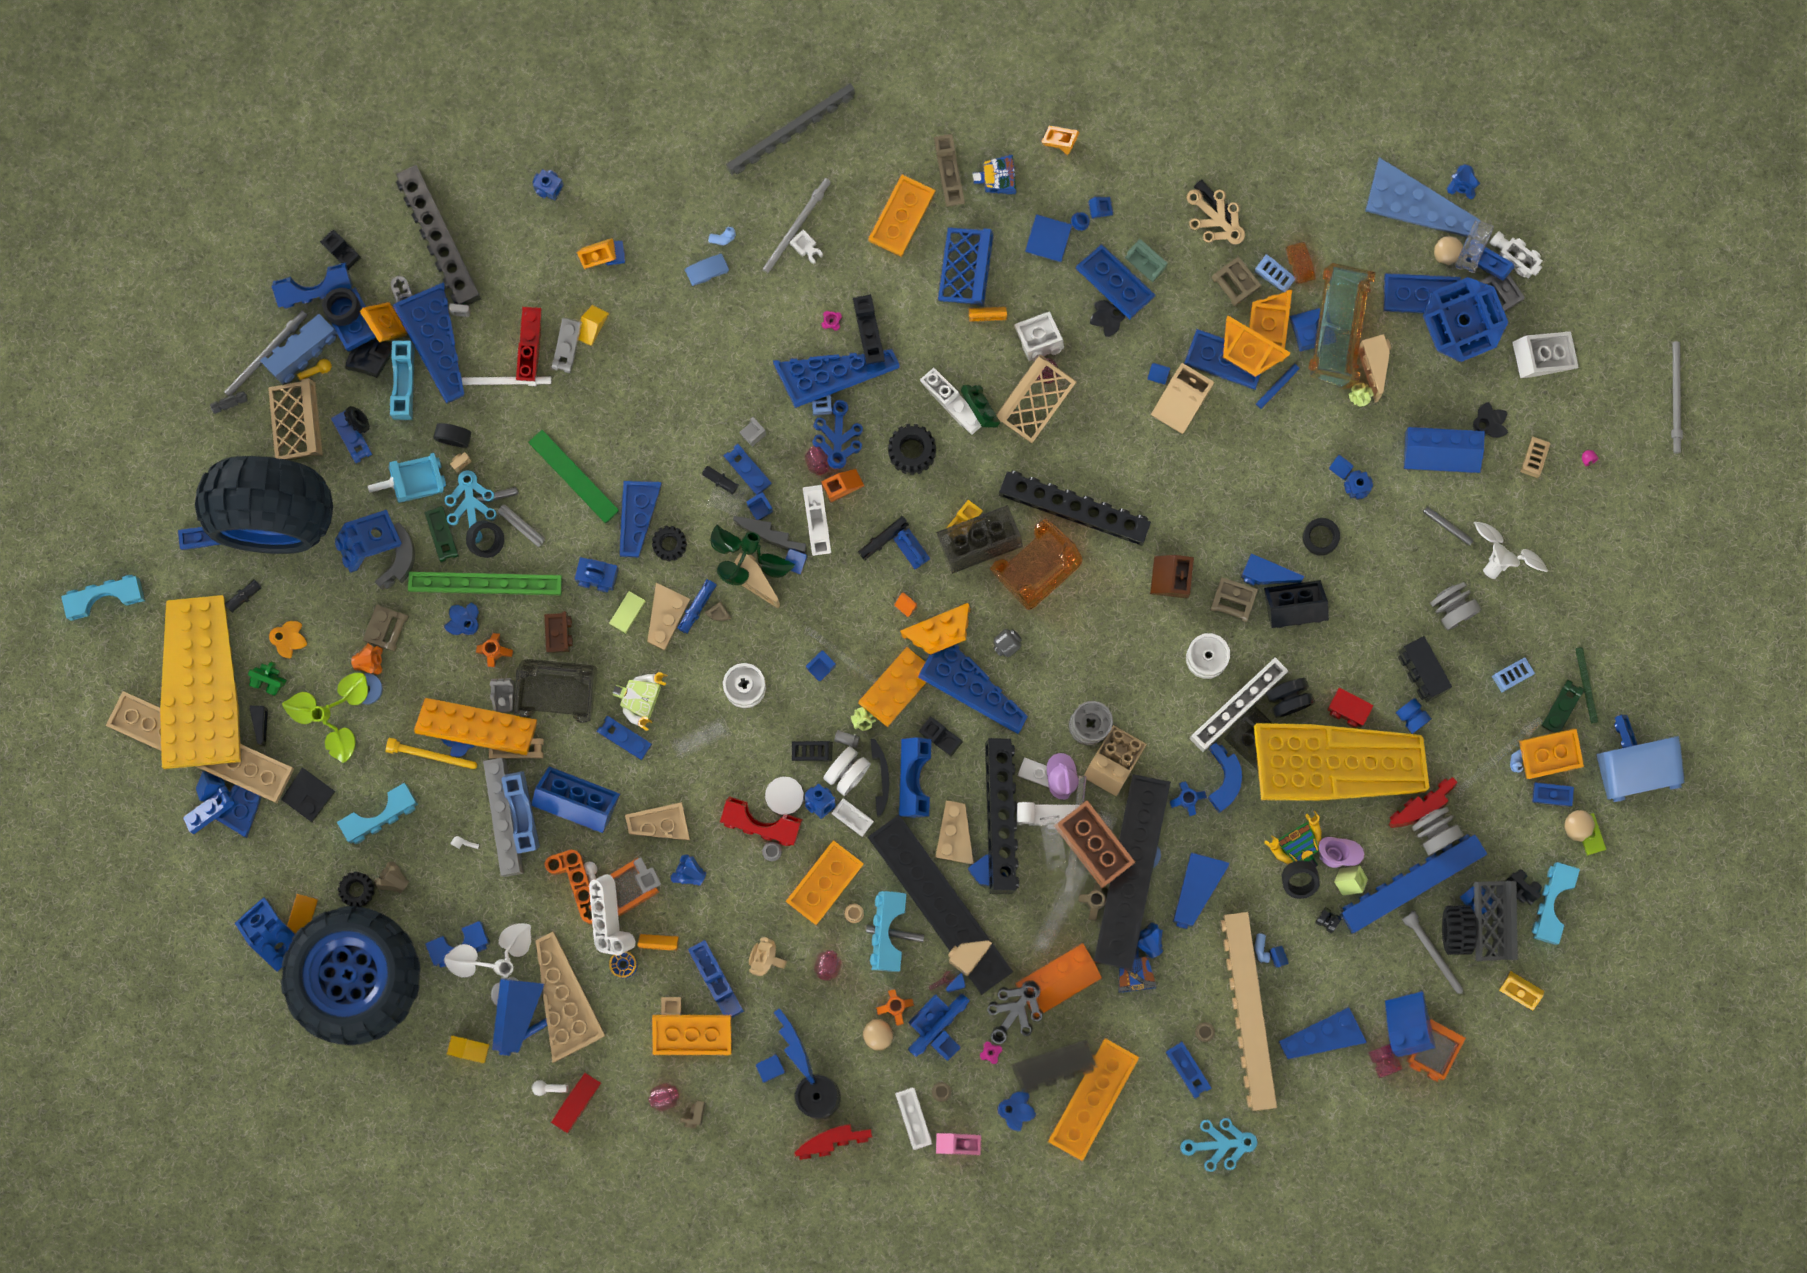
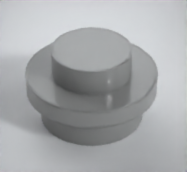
M769 842L764 845L762 854L766 860L776 861L781 857L782 849L779 844Z

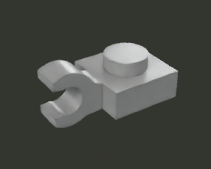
M642 858L633 862L639 872L634 877L643 894L661 885L653 867L647 869Z

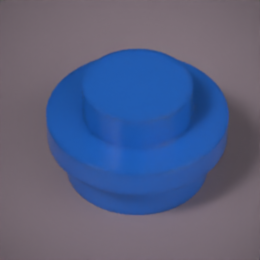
M1078 212L1072 216L1071 223L1076 230L1084 231L1088 228L1090 220L1087 214Z

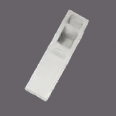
M932 368L920 379V382L930 394L971 435L981 427L967 402L935 368Z

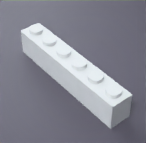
M1275 657L1193 733L1190 740L1204 752L1257 703L1267 691L1273 688L1288 673V670Z

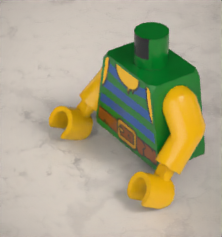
M1314 811L1315 815L1313 818H1310L1307 813L1305 817L1308 821L1283 837L1277 839L1271 835L1273 838L1272 843L1265 840V845L1271 848V851L1278 860L1286 864L1303 860L1310 862L1315 867L1318 866L1313 857L1314 854L1319 852V842L1321 841V828L1318 822L1320 817L1316 811Z

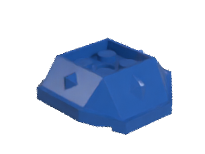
M1469 277L1431 292L1423 314L1437 352L1458 362L1496 348L1508 324L1495 287ZM1461 315L1465 316L1467 319L1465 325H1462L1459 322V317Z

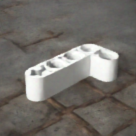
M1032 802L1017 803V825L1041 826V824H1048V826H1054L1080 805H1035Z
M605 874L592 880L589 884L596 949L602 953L620 955L633 949L635 946L633 935L619 930L616 886L613 877Z

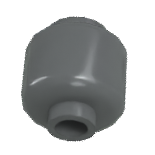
M1004 629L994 638V650L999 656L1011 657L1021 648L1022 638L1014 629Z

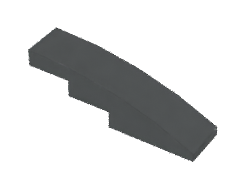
M738 516L733 517L736 525L747 532L757 533L761 540L785 550L793 549L806 554V544L789 541V533L772 530L771 522Z

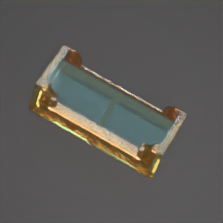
M1331 263L1324 269L1323 279H1325L1315 347L1313 359L1309 362L1310 377L1344 389H1349L1359 382L1361 372H1356V370L1359 369L1357 359L1367 295L1371 291L1369 289L1370 282L1375 281L1376 272Z

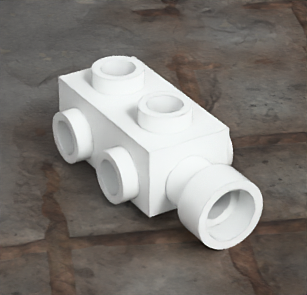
M1498 231L1489 243L1502 250L1499 255L1514 263V268L1520 276L1528 279L1532 274L1536 276L1542 269V266H1540L1542 262L1540 259L1541 255L1535 250H1528L1523 240L1512 238L1508 241L1504 238L1505 235ZM1509 252H1514L1515 257H1513ZM1524 263H1528L1530 268L1526 267Z

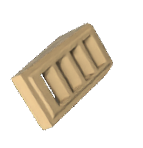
M1532 436L1520 472L1539 478L1550 442ZM1534 443H1537V444H1540V445H1542V446H1545L1544 450L1541 449V448L1535 447V446H1534ZM1532 450L1543 454L1542 456L1532 453ZM1530 456L1533 457V458L1539 459L1540 462H1536V461H1534V460H1531V459H1530ZM1528 463L1536 465L1538 468L1530 467Z

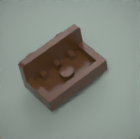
M566 611L557 614H544L546 653L570 652V646H573V637L569 635V628L572 627L571 616H568Z

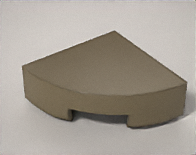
M721 602L705 611V614L715 621H726L731 618Z

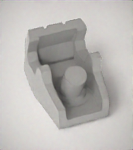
M511 678L491 679L490 699L493 711L513 712L515 697L514 681Z

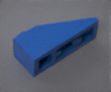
M1251 554L1241 578L1244 579L1245 583L1254 586L1255 584L1301 583L1304 576Z

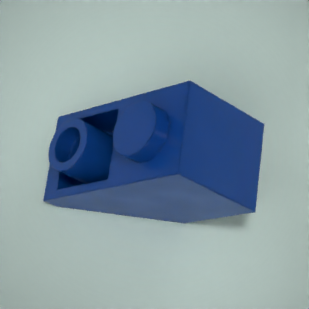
M986 854L968 867V870L979 885L989 887L988 855ZM1005 872L1001 873L1002 876L1008 877Z

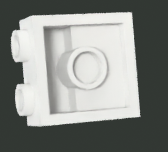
M1050 311L1014 324L1029 361H1035L1039 354L1043 357L1050 353L1056 355L1061 352V349H1064L1063 339Z

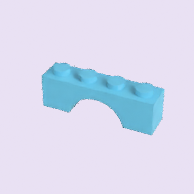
M392 341L394 380L393 392L390 396V416L393 420H413L415 346L411 341Z
M134 575L124 576L119 581L108 580L104 582V585L100 586L90 585L82 591L71 590L66 593L67 595L61 596L66 618L70 621L89 616L92 605L104 596L118 597L126 606L145 601L140 579Z
M406 783L387 792L388 803L380 815L374 818H363L353 812L337 822L349 843L352 844L354 842V844H358L365 840L364 836L370 832L373 835L382 830V825L386 823L390 825L399 820V815L403 813L407 815L416 810L415 806L418 803Z
M1558 862L1549 867L1547 877H1550L1548 885L1545 884L1542 891V896H1545L1537 909V914L1540 916L1538 922H1534L1532 927V933H1535L1534 939L1554 945L1560 943L1564 924L1555 915L1554 902L1560 892L1575 888L1580 869Z
M882 891L878 892L875 898L877 913L873 919L875 934L872 936L874 950L870 957L872 970L900 972L902 952L892 945L888 931L892 920L898 915L905 913L906 893Z

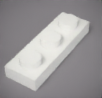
M914 1087L895 1093L913 1150L931 1145L932 1142Z

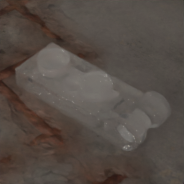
M1475 220L1457 259L1456 268L1461 270L1465 268L1468 269V272H1476L1479 260L1493 232L1494 227L1492 224ZM1467 257L1472 258L1470 262L1465 261Z
M1059 815L1040 818L1048 871H1053L1054 868L1060 867L1061 869H1067L1063 837L1054 827L1060 821ZM1052 856H1060V860L1052 861Z

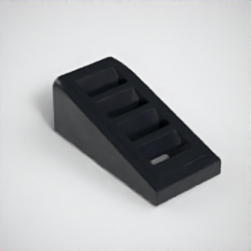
M250 705L249 709L257 744L265 746L268 709L265 706Z
M792 741V761H832L833 742ZM799 746H802V757H797ZM807 746H810V757H806ZM815 746H818V756L814 757ZM823 746H825V756H822Z

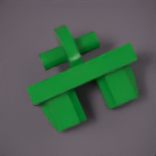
M272 661L268 665L262 663L260 668L250 669L248 676L251 677L249 686L259 689L263 682L268 683L266 692L273 696L278 694L287 679L278 676L280 670L275 669L276 663Z

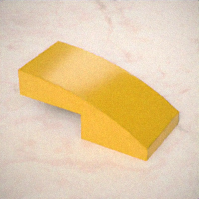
M967 500L944 532L960 543L983 513V510L970 500Z

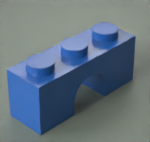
M481 921L461 928L464 934L462 944L472 946L477 953L487 949L486 945H489L490 941ZM444 936L425 943L433 965H439L440 968L445 967L444 958L455 947H451Z

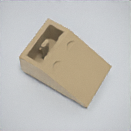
M1181 363L1151 416L1184 434L1213 388L1214 382Z
M1113 725L1083 778L1117 797L1147 744Z

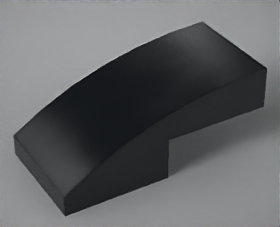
M334 229L320 241L341 264L346 263L348 270L361 259V256Z
M931 716L919 730L924 737L931 739L933 744L950 757L963 743L960 738Z

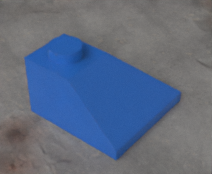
M1326 307L1289 316L1300 352L1336 342Z

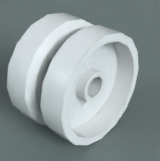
M1213 633L1197 636L1191 642L1186 653V663L1189 670L1195 676L1202 679H1212L1219 676L1227 667L1230 659V649L1226 641ZM1205 653H1206L1207 655L1211 654V655H1212L1211 658H1209V659L1206 658V657H1205Z
M741 663L736 664L727 671L723 680V689L728 700L733 705L740 708H751L759 704L764 698L766 682L763 674L757 667L752 664ZM743 684H748L746 689H743Z
M851 746L842 752L823 777L830 785L839 781L837 791L843 796L847 795L860 782L871 765L864 757L859 758L854 763L858 753Z

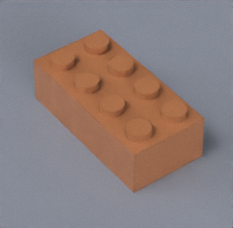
M1087 800L1054 825L1101 888L1135 863Z

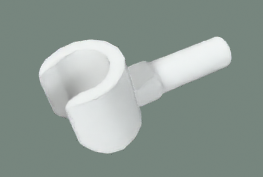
M459 836L454 837L451 845L460 849L462 844L476 849L479 847V844L469 842Z

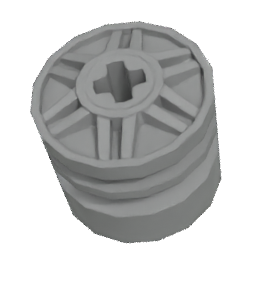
M1465 582L1450 586L1430 602L1432 607L1441 604V607L1435 611L1436 614L1444 611L1447 613L1441 619L1447 631L1458 626L1457 623L1462 620L1467 621L1482 610L1476 599L1465 600L1470 595V590L1464 593L1460 592L1467 587Z
M1087 701L1081 704L1071 715L1069 721V731L1073 739L1087 746L1096 745L1101 742L1112 729V714L1108 707L1097 701ZM1092 721L1094 723L1092 727L1087 728V722Z
M1448 807L1432 811L1420 818L1412 826L1414 831L1421 827L1424 831L1417 835L1418 838L1428 836L1429 839L1422 844L1428 855L1464 836L1458 824L1448 826L1447 823L1454 818L1453 815L1446 819L1442 816L1450 811Z

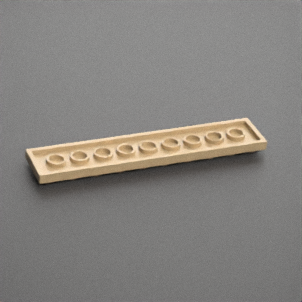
M123 691L106 726L161 751L160 708ZM240 744L241 762L195 766L275 803H278L294 771L293 767Z

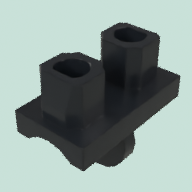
M1519 869L1516 873L1513 872L1505 881H1516L1517 899L1522 903L1526 901L1529 905H1532L1541 896L1539 893L1542 886L1535 881L1530 885L1524 881L1527 873Z

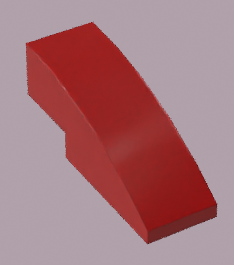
M584 1073L551 1123L564 1132L570 1133L601 1083Z

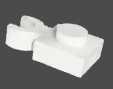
M804 230L790 241V245L802 257L805 254L808 255L809 261L812 264L816 263L815 259L812 258L814 254H818L820 257L823 256L821 250L813 248L816 242Z

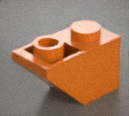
M856 469L838 473L821 481L830 503L864 487Z

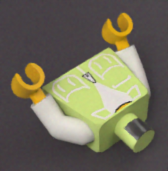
M661 672L635 677L633 680L628 681L626 688L616 685L613 691V696L622 698L620 706L623 708V714L631 723L640 726L645 731L649 730L645 727L648 722L653 723L650 717L661 689L659 684L666 685L665 682H662V678L668 675Z

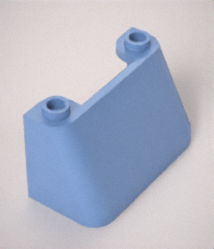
M1679 736L1596 754L1607 799H1613L1614 802L1625 800L1627 795L1669 786L1670 790L1681 788V783H1685Z

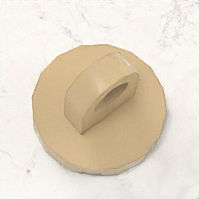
M767 937L761 938V942L759 944L756 943L750 953V972L756 976H763L771 965L785 969L787 961L775 957V942Z

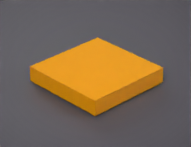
M390 302L361 309L360 313L379 342L404 337L408 334Z

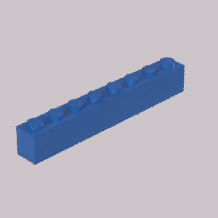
M1469 834L1459 839L1460 843L1458 845H1448L1442 849L1444 853L1441 855H1431L1425 859L1427 863L1420 866L1419 863L1409 868L1410 873L1404 876L1401 873L1392 878L1394 882L1387 886L1384 883L1375 888L1377 892L1373 895H1370L1368 892L1360 897L1359 900L1361 902L1356 905L1351 902L1343 907L1344 912L1340 915L1352 934L1486 856L1487 853L1477 836L1473 835L1470 837Z

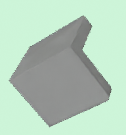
M754 417L750 419L751 423L739 432L752 447L766 436L765 429Z

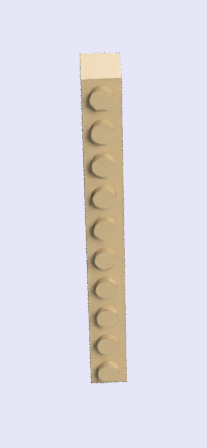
M1248 912L1224 915V920H1220L1222 932H1226V939L1223 940L1224 950L1229 953L1226 965L1227 970H1231L1232 978H1229L1230 990H1234L1235 998H1232L1233 1009H1237L1238 1017H1235L1236 1029H1240L1241 1037H1238L1239 1049L1243 1048L1244 1056H1241L1240 1059L1242 1068H1246L1247 1076H1243L1245 1088L1249 1089V1096H1246L1248 1108L1251 1107L1252 1111L1277 1108Z

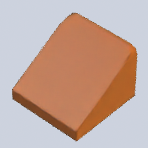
M901 593L894 606L909 617L917 608V603L905 593Z

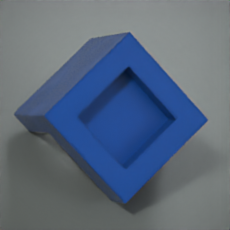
M763 492L746 502L756 520H761L773 513V508Z
M823 650L806 665V669L818 681H821L836 667V663Z
M203 771L196 786L199 800L205 802L216 794L220 787L225 786L224 780Z
M945 1030L931 1043V1046L947 1062L960 1049V1046Z
M777 1055L756 1064L763 1083L785 1073Z

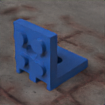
M387 510L344 523L335 538V546L338 551H341L343 564L350 573L358 570L366 557L399 547L402 544ZM371 530H378L381 537H374L371 534Z
M263 897L238 919L235 925L248 945L278 972L283 967L282 962L285 952L288 951L295 933L279 918L271 904ZM283 943L281 948L274 949L276 944Z

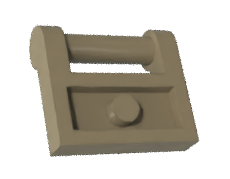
M1239 256L1211 277L1214 282L1217 281L1232 300L1231 303L1234 307L1261 288V284ZM1225 274L1229 276L1240 290V295L1237 296L1223 278Z
M1221 577L1210 610L1214 612L1217 610L1247 622L1258 589ZM1220 598L1245 606V611L1220 604Z
M376 605L363 641L395 652L397 648L395 645L403 624L407 622L409 616ZM394 617L397 618V622L387 643L384 642V639Z

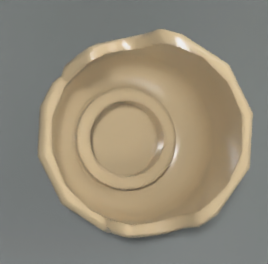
M1443 237L1438 240L1434 247V256L1439 263L1446 265L1454 264L1463 256V245L1455 237Z
M1577 810L1567 816L1564 828L1569 838L1573 841L1582 842L1585 838L1592 835L1595 823L1593 817L1588 812Z
M875 1019L866 1024L863 1030V1038L869 1048L875 1051L884 1050L890 1046L893 1033L887 1022Z

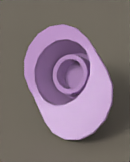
M1058 753L1048 760L1047 777L1050 792L1058 799H1068L1071 793L1076 790L1079 782L1073 759L1064 753Z
M1326 837L1319 842V859L1331 868H1337L1342 865L1354 866L1359 864L1364 858L1363 848L1355 841Z

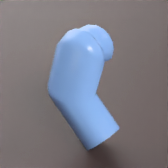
M727 227L721 235L710 233L709 243L727 245L735 238V229Z
M1521 749L1514 752L1510 760L1511 770L1517 773L1523 770Z
M1257 934L1254 947L1257 959L1261 963H1269L1270 953L1264 952L1266 935Z

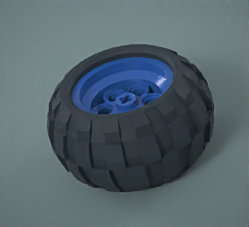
M236 456L222 459L212 465L208 473L205 472L202 475L196 490L195 510L202 529L212 540L219 544L250 552L291 554L304 552L320 542L321 537L326 535L332 520L333 501L331 489L328 488L324 478L309 466L273 457Z
M339 907L338 909L325 911L315 916L312 921L303 928H300L292 938L293 941L288 951L285 952L282 962L281 989L291 1015L310 1034L335 1044L360 1045L384 1037L407 1017L414 1000L417 998L420 987V962L412 940L394 920L369 908ZM346 952L348 959L341 963L339 956L341 953ZM361 955L367 956L365 965L359 964V957ZM330 968L335 969V976L332 978L327 976V971ZM347 971L353 972L351 980L345 978ZM373 973L374 981L368 984L365 980L366 975ZM337 986H341L342 994L336 997L334 989ZM356 989L362 991L359 999H354L353 992Z

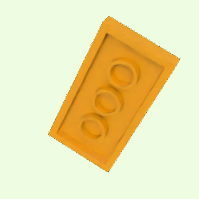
M901 175L868 241L902 257L935 194V190L905 175Z
M906 647L859 700L858 704L885 726L889 727L926 685L927 682L918 678L925 661Z
M833 840L786 900V903L817 926L863 867L864 863Z
M653 1015V1055H731V1015Z

